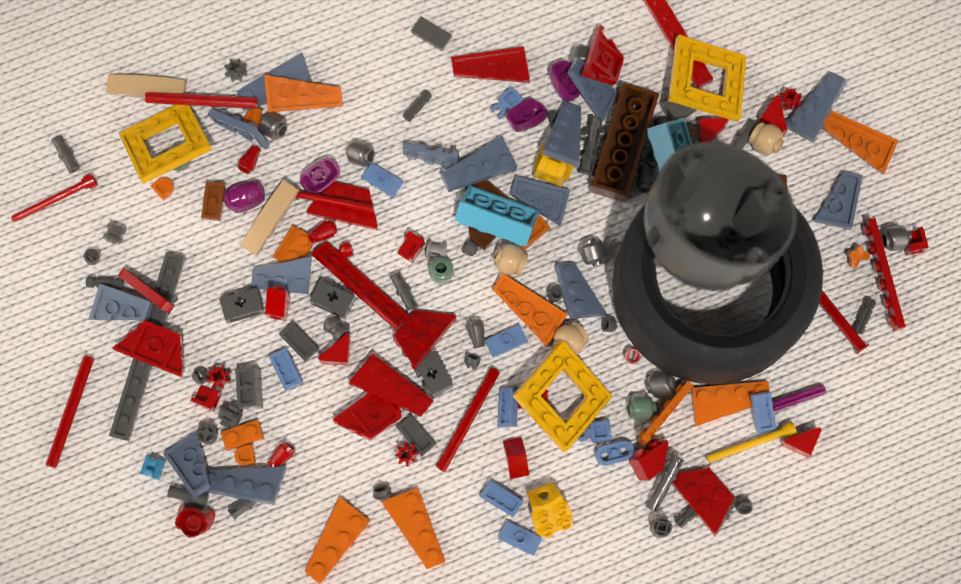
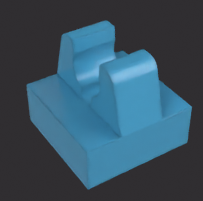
M146 455L140 474L160 480L166 461Z

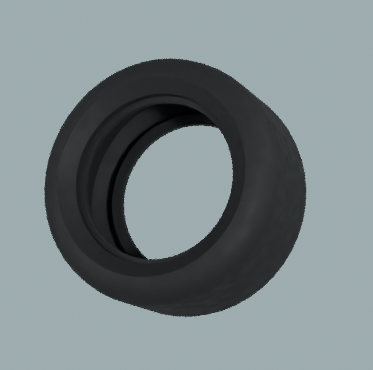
M646 203L638 211L624 236L615 261L612 290L615 310L625 334L641 355L653 365L674 377L701 384H727L741 381L763 372L779 360L804 335L817 312L821 299L823 264L814 232L796 206V229L793 239L781 257L769 269L772 282V299L765 320L758 326L732 335H716L697 330L683 322L668 307L661 295L657 282L656 264L654 263L656 256L648 244L645 232Z

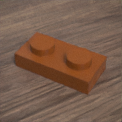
M206 181L201 213L202 220L221 221L223 196L226 188L225 183Z

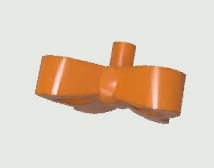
M856 245L854 250L847 252L850 267L857 268L860 260H868L870 258V254L863 251L864 248L862 246Z

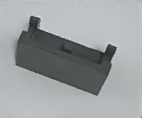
M256 367L235 369L237 408L249 410V408H263L261 370Z

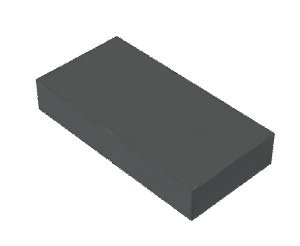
M422 16L411 30L413 35L440 51L444 50L452 38L450 33Z
M293 321L279 333V336L305 362L319 350V347Z
M412 415L408 416L396 427L411 445H416L415 450L420 452L419 455L421 457L436 445L435 441Z

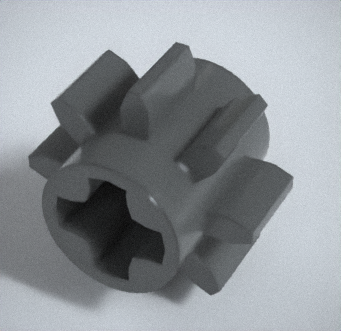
M239 58L237 61L230 59V63L224 65L227 70L224 74L226 78L231 76L232 82L235 80L242 82L243 76H247L245 71L247 66L245 63L241 64Z
M230 404L229 407L223 406L218 414V418L221 419L219 424L225 428L236 427L242 418V414L239 413L241 408H237L234 404Z

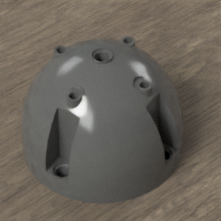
M704 142L692 144L671 155L655 178L645 206V232L648 244L656 256L654 263L658 267H663L678 281L697 289L709 291L728 290L736 285L752 282L763 275L788 248L796 229V210L788 188L777 173L755 155L741 148L723 143Z

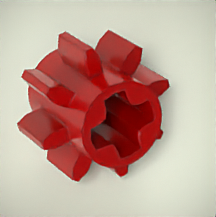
M787 87L784 93L780 92L781 105L785 107L784 110L795 111L796 106H801L800 99H802V93L798 94L796 88L789 89Z
M214 365L212 372L207 371L210 378L206 381L208 383L213 382V389H216L217 386L224 389L226 383H231L227 378L231 373H224V366L218 369ZM221 374V376L223 377L222 380H216L215 376H220Z
M404 442V447L397 446L399 451L394 456L399 457L398 464L405 462L406 467H409L410 461L418 462L415 458L420 452L415 451V444L409 447L408 442ZM404 451H410V458H404L406 455Z

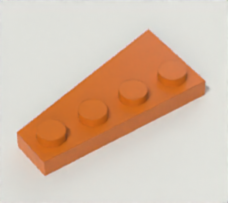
M264 75L268 113L343 107L341 87Z
M831 111L830 115L826 117L822 128L882 175L885 173L899 141L834 111Z
M505 274L501 275L492 289L546 346L549 345L554 334L568 315Z
M689 381L685 385L680 383L674 391L676 396L673 399L668 398L662 405L664 408L661 414L657 412L650 420L653 424L649 429L644 427L639 433L638 437L640 440L637 442L639 445L644 447L692 389L693 384Z
M769 381L692 388L691 396L695 427L752 408L750 394L770 391Z
M418 488L391 497L386 501H381L426 569L445 563Z
M339 497L304 571L319 584L324 581L370 523L366 517L341 497Z

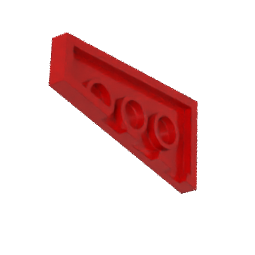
M524 46L451 57L454 77L530 83Z
M373 353L348 382V385L362 389L363 392L382 398L381 400L398 405V407L420 417L425 414L434 402L433 399Z

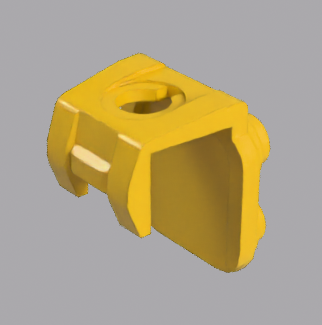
M544 142L534 163L535 173L533 177L562 187L564 182L570 178L574 166L543 155L542 152L546 144Z
M553 482L527 492L533 510L531 519L539 536L549 538L559 530L571 528L573 516L569 503L566 499H563L562 494Z

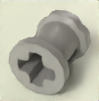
M428 241L425 257L445 258L447 244L439 245Z

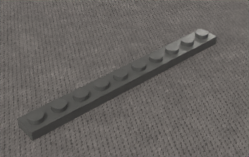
M166 252L154 290L172 303L186 258L185 256ZM153 303L149 318L146 321L164 328L168 313ZM136 359L132 360L111 427L110 437L130 441L152 370L151 365Z

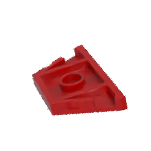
M600 25L595 30L582 76L613 86L618 82L624 56L617 49L614 41L606 38L602 32L605 28Z
M335 181L321 194L373 205L369 189ZM314 201L306 212L307 215L378 231L374 210L366 212Z
M414 310L394 333L393 341L401 348L404 357L409 359L413 369L420 365L454 324L456 315Z
M144 320L137 326L136 330L131 331L126 335L125 339L119 344H115L112 350L180 378L183 377L182 336Z
M367 394L333 418L332 421L334 424L371 441L400 420L402 414L398 405L381 400L382 398L373 394Z
M710 468L677 473L676 476L678 477L673 481L672 486L715 537L734 501V496Z

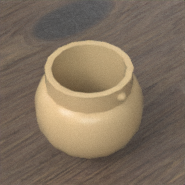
M761 122L753 130L749 143L754 146L758 153L768 156L778 153L783 147V133L777 126Z
M507 243L502 248H497L493 261L496 262V268L500 273L520 276L525 268L528 253L514 243Z
M573 322L572 324L561 326L554 334V347L564 340L574 353L578 355L589 342V337L586 330L579 323Z

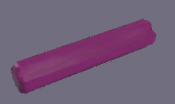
M820 384L772 401L773 411L826 394L825 386Z

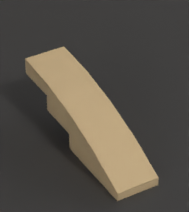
M108 75L106 93L109 95H127L129 97H145L146 92L185 94L186 81L143 75Z
M283 180L256 218L240 246L255 256L259 255L267 239L271 238L279 222H282L300 189Z

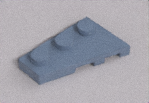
M99 284L88 320H148L153 302L114 287Z

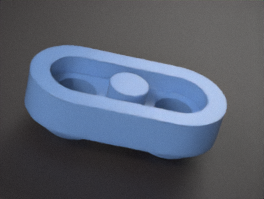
M628 441L612 443L600 447L596 451L595 458L598 464L602 466L628 461L633 456L634 447ZM622 448L627 450L626 455L621 454L620 450ZM603 453L608 454L609 458L607 460L602 459L601 455Z

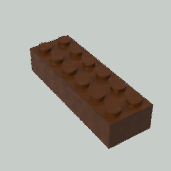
M623 83L591 185V193L626 203L648 133L647 128L650 126L660 93Z

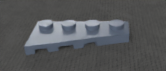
M303 53L298 54L265 74L312 83ZM264 75L238 90V97L257 98L258 106L267 103Z
M830 71L802 102L801 106L785 121L787 129L815 143L817 134L822 130L826 117L830 115L834 102H837L846 85V79Z
M566 101L563 102L544 146L543 155L578 167L581 134L580 106Z
M501 135L442 172L441 178L447 191L451 192L514 171L518 166Z
M265 467L207 470L211 488L205 492L275 505L286 468Z

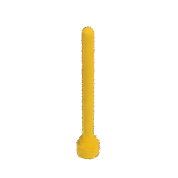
M792 421L784 423V426L777 431L712 453L706 457V460L713 462L783 436L785 438L796 436V428Z

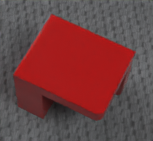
M918 227L915 231L911 232L912 240L909 242L908 247L904 249L905 256L923 253L929 248L923 227Z
M408 231L405 235L404 243L397 252L398 255L413 264L424 248L425 240Z
M200 386L195 398L191 397L190 401L214 412L222 394L215 389L211 390Z

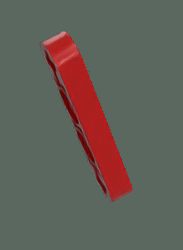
M123 267L118 274L121 279L168 314L175 307L173 303Z

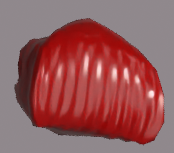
M182 503L178 509L175 526L177 529H181L188 538L197 537L211 528L216 517L215 511Z

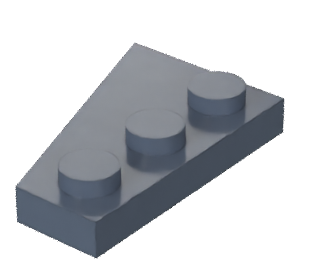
M578 57L574 59L567 73L597 118L605 120L619 92L611 85L583 77L582 71L585 62Z
M210 109L207 114L214 123L233 133L238 131L241 136L250 142L253 139L256 140L260 147L265 150L270 145L258 131V126L252 122L247 124L237 116L231 117L223 110L216 111Z
M405 142L403 146V155H406L411 160H424L426 164L442 165L444 169H449L459 162V151L453 150L452 153H447L444 151V148L437 147V149L430 150L426 145Z
M844 171L814 222L851 230L863 175Z
M515 176L511 196L529 207L540 210L542 216L561 227L570 190Z
M312 256L253 268L251 287L253 289L267 290L268 287L280 286L285 288L287 292L309 294Z
M563 263L555 266L570 319L599 317L606 314L603 306L575 263Z
M196 431L163 453L194 499L211 488L200 440L196 435Z

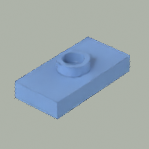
M374 163L369 165L361 177L362 180L392 198L395 197L403 185L402 180Z
M519 324L486 339L485 343L492 358H495L528 343V340Z
M286 348L269 355V359L285 391L303 383Z
M519 388L500 389L498 427H517L518 402L512 395Z
M768 390L750 394L756 432L775 430L776 423L771 392Z
M492 480L489 481L480 498L513 518L524 501Z
M506 521L498 539L534 556L542 537Z

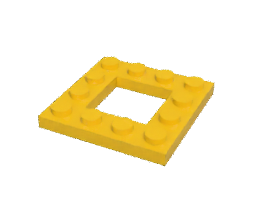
M678 35L675 41L668 101L738 122L741 119L747 56ZM694 60L725 69L722 96L691 87Z
M173 105L119 132L142 184L212 150L189 105ZM178 124L186 142L152 159L144 140Z
M564 340L560 341L512 395L562 452L569 450L613 397ZM562 371L585 396L565 421L557 415L541 396Z

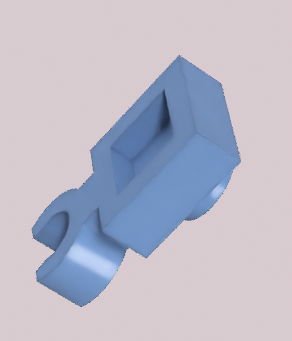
M511 86L498 98L500 104L494 105L491 112L494 113L496 110H500L501 114L498 115V119L501 120L504 118L507 110L510 111L513 107L523 102L524 98Z
M610 421L591 422L590 428L584 430L585 436L578 438L580 442H585L589 438H592V443L612 441Z

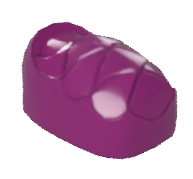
M562 60L551 66L549 74L554 89L560 98L570 102L577 99L581 93L567 73L572 64Z
M530 98L513 107L507 113V120L515 132H522L544 122L548 112L541 102Z
M321 158L302 171L299 182L305 190L319 193L329 187L339 177L340 168L332 158Z
M253 180L230 187L225 191L223 200L228 209L235 213H242L262 204L265 200V193L260 182Z

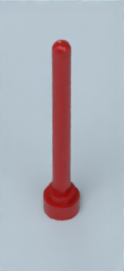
M89 173L81 179V182L12 215L11 220L17 222L84 188L86 190L89 188L93 189L98 186L96 180Z
M301 190L294 199L295 201L300 198L366 212L374 210L373 205L303 192Z

